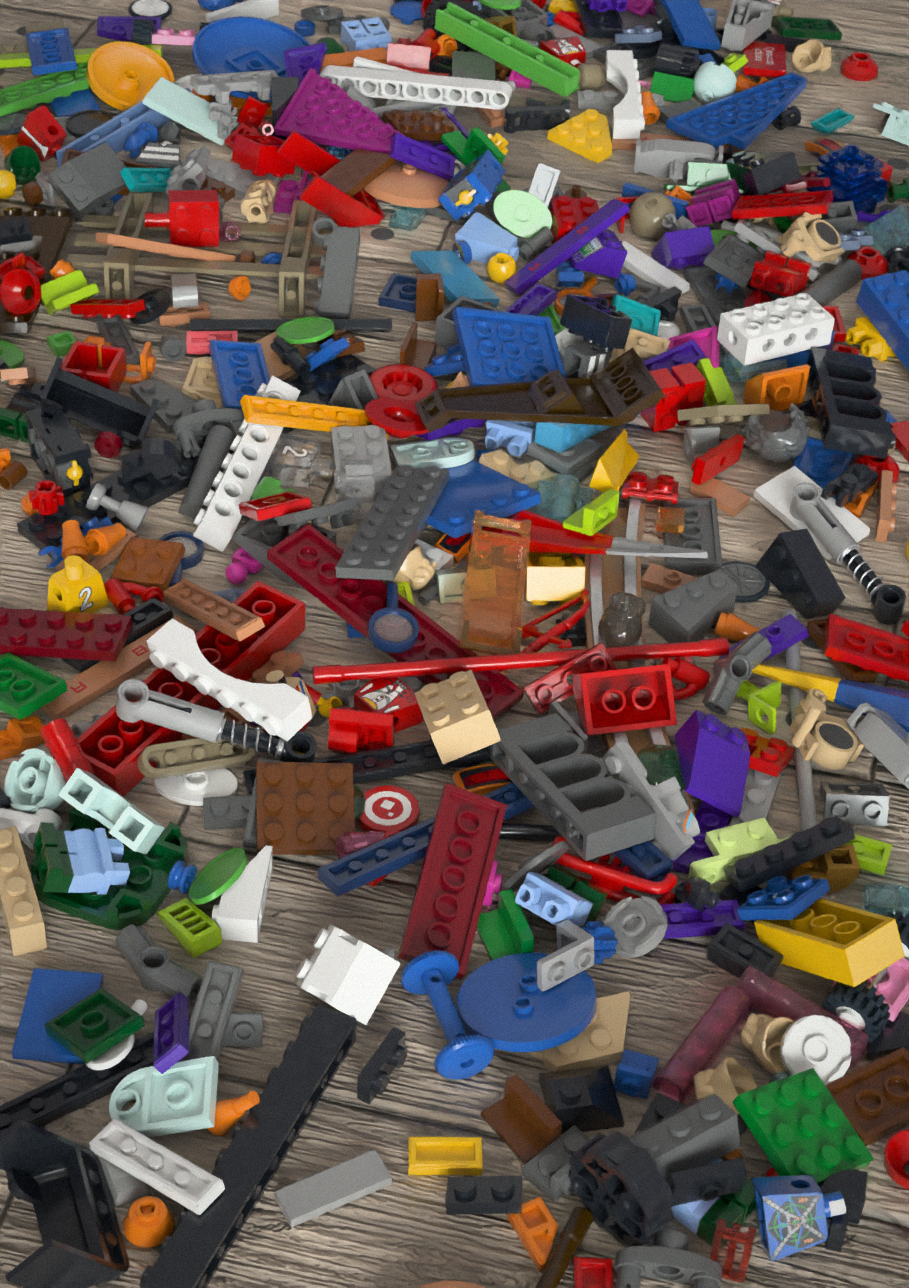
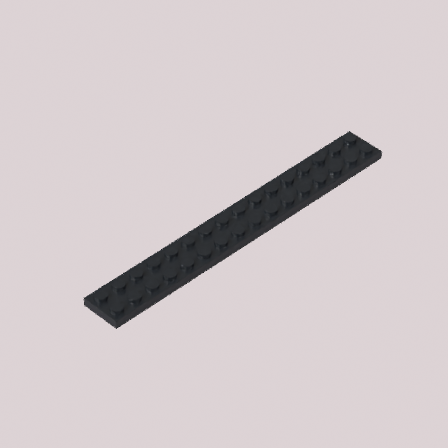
M350 354L337 357L287 384L301 391L296 401L327 405L342 378L363 369L366 370L369 377L376 369ZM284 427L279 437L296 428ZM207 435L196 437L201 450ZM177 440L173 444L181 454L182 471L158 480L150 472L126 481L122 475V469L65 498V505H58V511L55 514L42 515L38 512L17 523L18 532L41 550L47 546L58 547L62 544L60 542L63 534L62 524L66 521H78L81 530H83L82 524L95 516L98 520L109 517L112 524L120 523L122 521L116 517V512L101 505L97 510L86 508L90 494L97 483L106 487V496L120 503L126 500L150 507L188 487L199 455L193 457L191 451H189L190 458L185 457L180 440Z

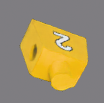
M68 556L64 560L65 568L49 578L47 611L58 610L62 612H88L93 614L109 605L101 574L79 556Z

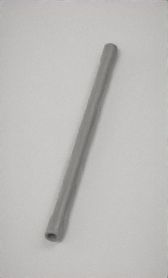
M786 609L780 614V619L791 614L798 620V614L793 609ZM798 642L785 649L786 668L802 671ZM788 685L791 720L793 721L794 717L797 716L795 712L800 700L805 697L804 690ZM794 746L801 815L800 831H805L817 825L811 758L809 761H804L799 748Z

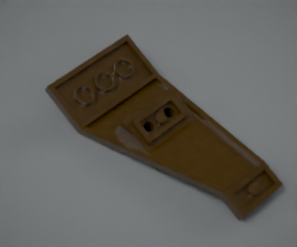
M8 207L4 211H0V221L27 217L32 241L0 245V265L22 252L24 256L32 257L45 268L46 273L39 279L40 285L49 282L51 279L49 272L57 263L70 227L76 223V213H70V209L57 208L52 212H46V208H31L28 212H22L20 207ZM28 286L25 289V297L27 300H30L33 296V289L31 286ZM0 299V332L28 333L32 328L42 299H40L37 308L33 312L25 315L10 313L5 309Z
M631 348L587 377L564 378L560 370L557 369L556 371L551 370L536 381L436 389L415 403L429 433L443 428L452 418L621 426L624 423L633 421L645 409L657 405L665 395L634 348Z

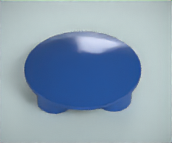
M404 0L396 2L390 7V14L401 19L402 24L411 25L414 21L424 20L421 15L422 2Z

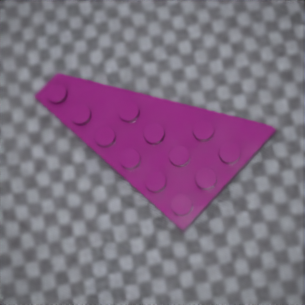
M314 68L309 69L274 127L275 134L279 136L289 137L293 130L315 143L351 150L359 148L389 155L391 137L395 133L405 136L400 131L394 130L393 126L389 123L385 124L382 122L378 115L367 107H363L359 101H354L348 97L347 92L336 84H332L328 78L321 77Z

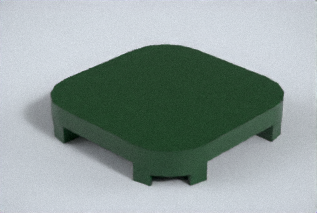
M75 807L69 811L70 821L63 829L64 831L90 829L94 832L95 828H105L107 839H117L109 833L110 829L91 816L83 814ZM170 821L147 854L135 852L123 843L124 854L121 861L113 862L128 863L130 874L126 885H110L107 895L97 894L96 891L90 893L42 892L38 874L39 867H37L34 856L30 868L37 899L51 908L104 928L121 931L131 924L141 926L155 914L172 890L168 887V879L175 863L181 860L185 862L187 867V840L181 834L180 826Z

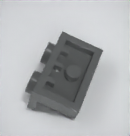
M820 781L819 793L824 802L823 819L837 815L848 825H887L890 796L883 784Z
M573 1125L523 1166L522 1175L553 1202L564 1194H571L574 1190L569 1179L571 1176L569 1159L591 1139Z

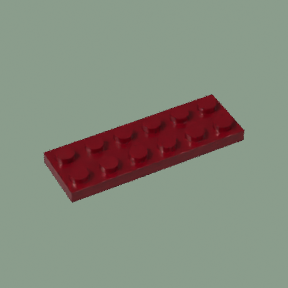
M0 607V654L10 653L20 656L116 662L133 627L132 616Z
M448 783L445 784L442 789L397 958L410 962L415 957L426 952L445 951L453 954L458 960L459 973H457L455 979L462 980L465 976L507 807L506 804Z

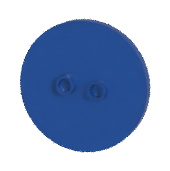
M519 953L508 955L480 966L466 978L458 992V1014L464 1029L469 1035L486 1036L489 1040L491 1039L496 1049L510 1052L542 1051L570 1041L582 1033L591 1023L597 1007L594 982L584 970L543 992L537 987V962L550 954Z

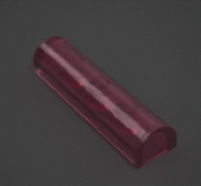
M751 966L746 969L739 979L734 995L772 1018L786 1017L795 1022L799 1018L812 1015L830 1017L839 1023L849 1036L851 1043L850 1055H852L850 1065L855 1067L865 1056L868 1035Z
M725 986L722 988L656 1076L652 1088L682 1104L685 1103L695 1089L694 1076L712 1066L750 1014L751 1000L744 991L735 986Z

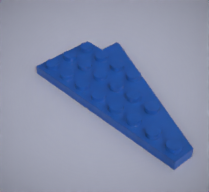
M791 72L667 119L666 128L675 131L678 135L689 138L691 141L712 145L715 149L729 143L744 150L807 87V79Z

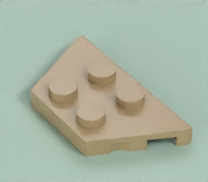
M211 357L194 358L182 387V393L198 401L211 399L215 402L217 409L223 408L216 376L211 372L213 364Z
M629 991L596 998L597 1007L591 1023L575 1038L550 1049L528 1053L533 1057L539 1058L543 1065L551 1072L594 1067L622 1060L630 1002Z

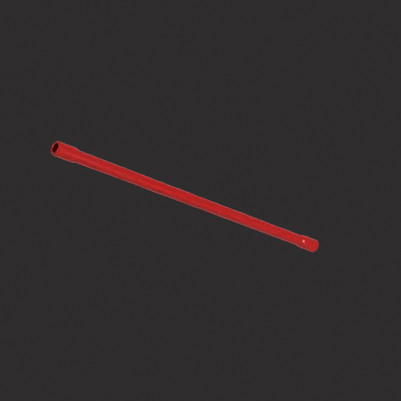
M727 638L702 639L694 642L607 647L605 649L612 662L664 659L665 657L728 656L729 642ZM588 649L346 666L339 664L313 666L312 676L313 684L315 685L341 683L351 680L450 674L469 670L479 672L560 666Z

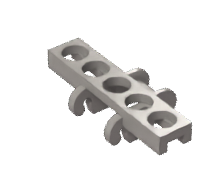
M229 100L227 104L211 102L209 104V109L211 110L209 118L218 122L217 138L226 140L231 135V127L237 125V119H233V122H230L231 116L237 113V107H234L232 111V100Z

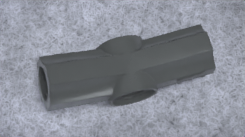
M758 632L752 633L727 657H722L715 662L713 667L714 678L702 701L704 707L721 715L728 713L741 683L748 680L752 670L772 653L771 644L766 637L761 636Z
M131 924L123 928L119 936L115 938L116 946L138 973L141 986L151 992L163 991L172 997L182 992L189 999V1003L194 1004L197 1000L203 977L169 959L167 950L156 946L142 926Z

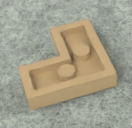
M630 328L625 349L614 348L609 363L631 348H634L639 357L648 360L666 352L670 340Z
M502 449L481 454L479 463L521 484L528 485L532 489L550 485L554 478V475L538 460L517 465Z

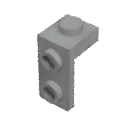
M568 919L556 924L557 951L537 962V987L543 992L594 965V937Z

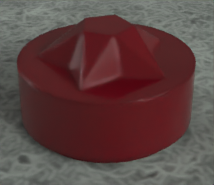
M105 431L97 436L94 447L100 455L107 458H115L120 454L123 442L118 435Z

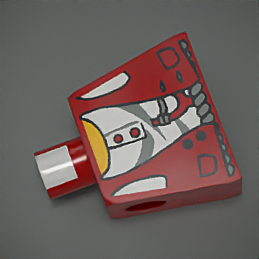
M578 36L541 41L540 43L541 50L575 68L586 61V50Z
M397 677L372 679L354 694V709L356 711L371 712L378 710L393 715L394 733L423 722V714L415 692Z

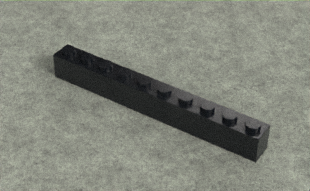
M319 1004L311 1016H305L295 1042L290 1041L283 1054V1061L279 1067L272 1068L267 1079L266 1088L262 1094L258 1093L260 1102L250 1108V1113L245 1121L240 1120L233 1132L232 1142L227 1149L222 1148L216 1158L215 1168L211 1174L223 1180L225 1190L201 1215L186 1207L183 1209L179 1217L178 1227L172 1236L168 1235L164 1239L157 1261L153 1266L149 1265L145 1269L140 1280V1288H207L356 1041V1018Z

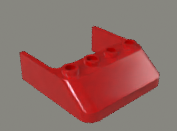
M295 130L277 150L279 155L303 170L308 171L314 178L301 193L300 199L331 217L339 227L353 228L379 225L385 218L376 198L364 189H361L352 197L321 178L320 176L341 160Z

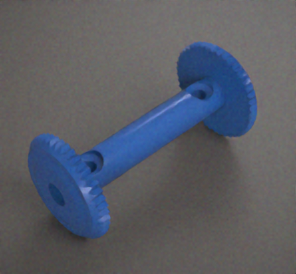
M430 951L415 957L407 964L402 972L401 983L407 992L416 993V995L428 994L448 1044L438 1052L439 1054L435 1058L434 1065L438 1074L455 1080L469 1078L487 1067L495 1053L494 1045L491 1039L489 1040L486 1036H476V1034L468 1036L447 988V984H450L453 981L452 979H455V976L459 973L457 958L445 951Z

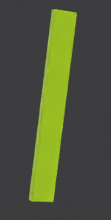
M163 44L142 45L162 57ZM97 48L73 49L76 63H88L92 53ZM29 52L0 54V68L32 66Z

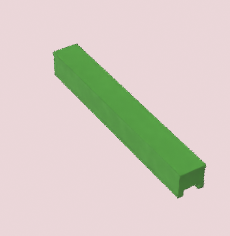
M451 2L447 3L445 10H436L435 29L442 33L448 34L459 42L565 98L579 89L580 70Z

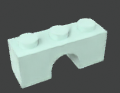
M77 768L59 793L61 798L80 812L91 816L110 829V834L135 852L147 854L165 829L163 825L88 771Z

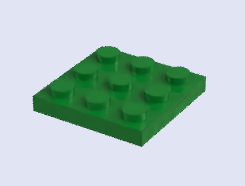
M814 1068L741 1093L732 1101L779 1176L810 1175L813 1176L818 1186L823 1185L829 1176L836 1172L859 1170L867 1167L874 1160Z

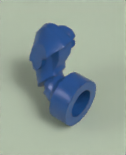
M150 123L140 124L136 131L127 137L124 152H130L132 159L137 158L141 153L143 145L146 146L148 143H156L158 141L159 132L157 128Z

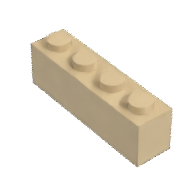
M17 826L0 829V909L13 957L47 949L44 920Z

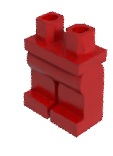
M768 250L764 260L755 262L749 286L785 297L793 296V293L796 294L806 287L812 263L792 257L788 261L789 256Z

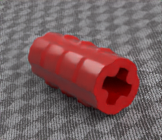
M60 718L51 721L40 730L46 747L57 761L66 783L77 768L95 775L89 759L86 758L81 749L82 745H79L74 731L71 730L66 719Z

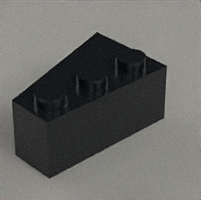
M740 151L733 154L732 159L726 161L731 179L735 178L738 188L758 196L801 178L794 152Z
M567 295L560 324L568 328L569 333L584 336V341L599 344V349L613 352L614 348L625 349L632 319L622 311L618 310L616 312L615 305L610 304L608 307L607 299Z
M807 528L779 533L755 565L805 619L833 614L846 598Z

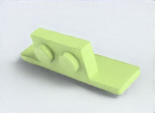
M764 817L706 832L705 842L714 857L692 862L688 878L693 876L701 877L711 884L727 880L724 873L725 868L735 864L739 859L748 858L763 851L765 847L780 843L790 837L778 839Z

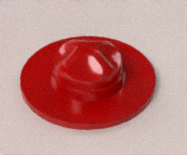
M381 398L372 400L365 406L364 413L367 419L378 427L385 429L386 434L403 439L411 435L429 432L422 422L416 405L412 402Z

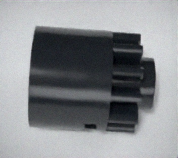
M661 43L656 55L654 73L660 72L694 79L698 68L703 64L702 59H698L700 55L698 53L699 50Z

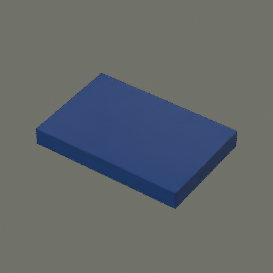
M34 968L12 1049L13 1059L84 1064L83 1060L50 1037L46 1032L44 1024L102 988L103 974Z

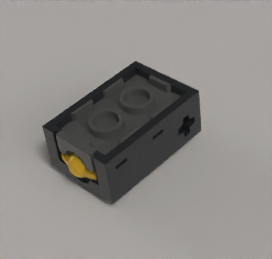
M57 403L27 411L26 419L30 455L46 480L53 481L56 486H62L64 499L90 486V480H93V472L88 461L92 456L88 443L82 441L77 427L73 428L68 414L66 412L63 413Z

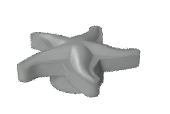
M359 680L330 683L328 685L331 687L332 692L324 694L323 698L326 700L336 696L348 704L350 708L354 709V694L364 685L360 684Z

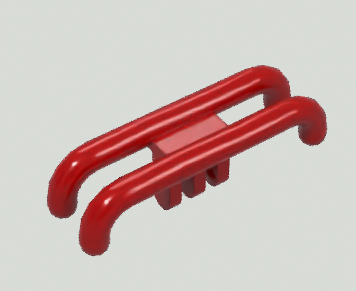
M558 836L553 840L552 846L562 841L566 842V840L562 836ZM565 852L554 863L560 867L564 865L592 875L591 880L581 876L578 877H580L579 880H585L608 893L606 899L617 903L628 897L633 899L641 898L638 895L624 891L625 886L647 894H662L659 899H655L659 905L672 904L675 899L671 890L676 885L678 879L674 873H667L661 881H650L632 875V871L626 865L624 868H620L622 861L616 856L612 864H608L610 854L601 856L598 863L589 860L585 861L583 858Z

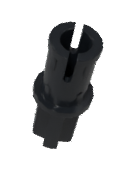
M276 337L273 339V342L270 344L271 349L281 357L284 365L290 366L298 376H304L310 371V363L299 354V350L296 347H291L283 338L279 339Z

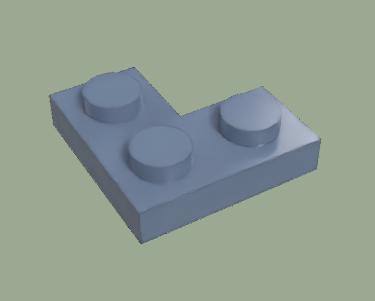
M635 25L633 28L623 29L622 33L615 34V43H652L662 40V31H654L653 27L646 28L645 25Z
M863 229L851 230V234H843L842 231H837L841 238V244L838 248L842 247L844 251L858 250L860 246L873 245V235L865 233Z

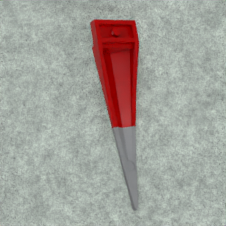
M526 510L486 525L479 533L480 545H491L492 547L507 546V551L708 558L706 550L641 542L599 532L589 536L563 528L562 522Z

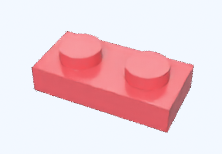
M187 331V354H210V340L238 342V331Z

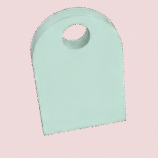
M449 437L390 446L391 457L396 467L402 465H410L413 468L436 466L444 469L464 465L475 457L473 442L464 438Z
M214 1056L177 1062L164 1074H161L153 1066L141 1068L130 1073L121 1080L111 1095L109 1102L111 1119L119 1120L148 1138L214 1127L218 1061ZM136 1100L135 1105L130 1110L122 1111V1107L126 1102Z

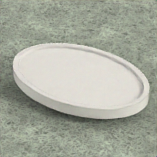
M225 768L154 779L155 788L162 796L171 801L192 806H203V798L234 796L238 789L236 777Z

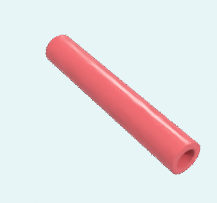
M266 120L261 122L260 129L267 136L271 135L274 131L273 126Z

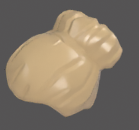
M811 39L796 47L792 55V64L796 70L804 73H812L816 70L826 71L832 62L831 47H824L821 41Z
M413 544L394 581L391 582H409L412 589H421L426 586L434 575L437 564L436 562L430 563L428 558L423 557L421 547L418 544Z
M752 1013L741 1031V1043L755 1054L756 1059L765 1070L776 1076H790L783 1066L780 1046L782 1036L794 1021L786 1017L772 1018L768 1015H755Z
M732 1057L724 1059L715 1070L707 1069L700 1071L693 1078L696 1100L716 1093L737 1115L740 1114L732 1101L739 1094L758 1088L751 1070L739 1064Z

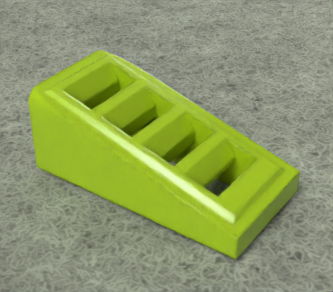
M187 898L157 912L159 919L193 959L222 944L221 928ZM185 910L184 912L173 917V915ZM190 916L189 919H187V920H185V921H183V922H181V923L179 922V921H181V920H183V919H185V918H187V917Z

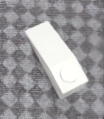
M266 845L251 860L236 882L221 895L220 904L213 906L212 920L221 928L222 940L258 943L273 869L272 846Z

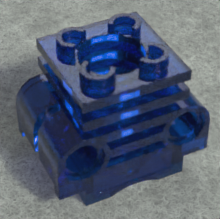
M849 144L818 158L821 164L817 165V170L820 171L817 173V176L828 177L830 185L828 187L806 188L808 192L833 191L832 203L853 201L856 215L859 210L865 213H873L876 210L877 203L884 201L886 196L887 181L880 177L883 171L879 170L884 168V163L873 155L859 149L858 146Z

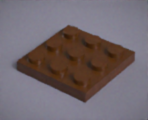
M256 762V854L266 845L272 846V855L347 856L354 853L356 849L353 763Z

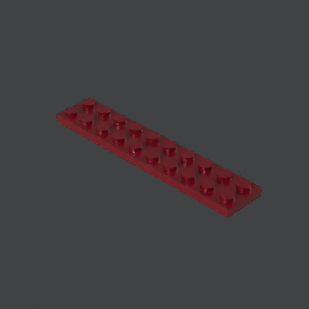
M309 523L268 550L267 559L369 639L367 631L370 617L376 611L387 608L386 583L382 580L336 578L335 567L345 551ZM398 593V608L414 616L419 625V632L416 644L410 650L403 653L385 652L397 662L478 656ZM383 619L377 622L374 627L375 632L387 641L402 642L412 636L411 628L406 623L397 619ZM498 670L473 672L493 721L497 720L523 699L525 691ZM454 673L415 677L426 685L431 683L437 684L449 679Z

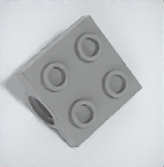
M202 146L198 151L196 149L192 150L186 157L187 161L183 165L179 163L170 172L171 176L166 181L168 185L164 192L168 195V190H201L208 172L206 162L210 151L205 146Z

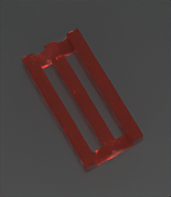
M719 1218L710 1259L718 1262L722 1238L729 1239L725 1265L722 1268V1278L744 1283L757 1229L749 1227L748 1233L741 1232V1224L737 1223L733 1224L732 1229L725 1227L726 1220ZM740 1242L745 1244L739 1272L732 1270L737 1243Z

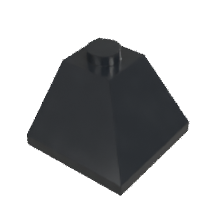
M608 1065L539 1073L538 1078L545 1105L562 1122L561 1135L573 1125L582 1132L624 1127L623 1116Z

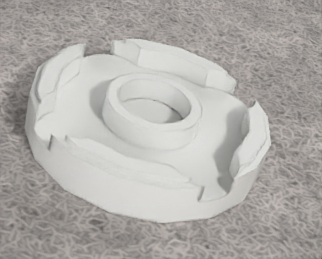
M812 1015L799 1018L789 1025L782 1036L780 1054L783 1066L790 1076L814 1068L823 1083L827 1085L844 1076L850 1066L852 1056L850 1055L851 1043L849 1036L843 1027L830 1017Z

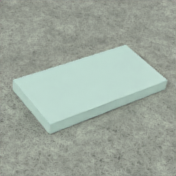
M163 77L157 81L144 97L143 104L221 146L225 143L224 139L217 138L218 122L209 118V112L211 111L209 109L210 102ZM234 115L231 116L230 122H233V119H237L238 117ZM237 125L234 126V127H231V134H232V132L234 131V129L237 127Z

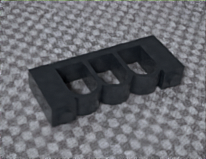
M811 347L806 362L810 366L808 386L823 448L886 459L888 450L894 446L895 433L892 432L890 422H886V411L879 406L882 395L874 388L876 368L873 367L871 357Z

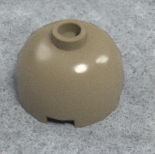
M647 192L642 194L634 201L630 209V225L633 232L641 238L645 236L652 237L653 240L661 239L663 234L668 232L662 225V219L664 218L669 222L665 217L668 214H674L676 217L675 207L672 201L662 193Z

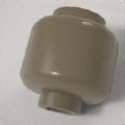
M582 63L577 67L580 70L579 91H598L603 87L605 71L599 64Z

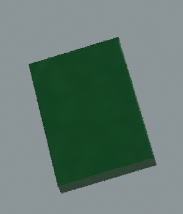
M773 16L772 24L781 36L841 40L843 34L831 19Z

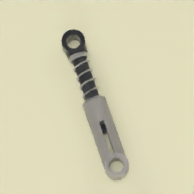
M806 482L797 484L792 493L791 515L795 519L803 521L839 565L847 566V571L853 574L854 580L860 582V587L866 590V595L870 597L871 603L874 605L873 615L877 621L887 625L899 622L906 600L904 590L896 585L881 582L882 577L876 576V570L869 567V561L862 559L861 547L820 499V490L816 485Z
M137 679L126 680L118 688L115 710L119 718L126 722L133 723L143 720L216 743L217 740L223 741L225 739L231 741L232 745L236 743L243 745L244 749L251 747L257 753L260 751L267 752L269 757L273 755L282 762L313 763L317 743L314 737L307 732L298 731L292 738L286 741L281 737L261 732L259 727L255 730L247 727V723L242 726L236 724L235 720L231 722L226 721L225 713L149 690L144 682Z

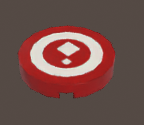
M387 785L369 789L359 797L356 805V818L359 821V826L373 837L379 838L391 827L400 832L417 825L420 809L417 799L412 793L401 787Z

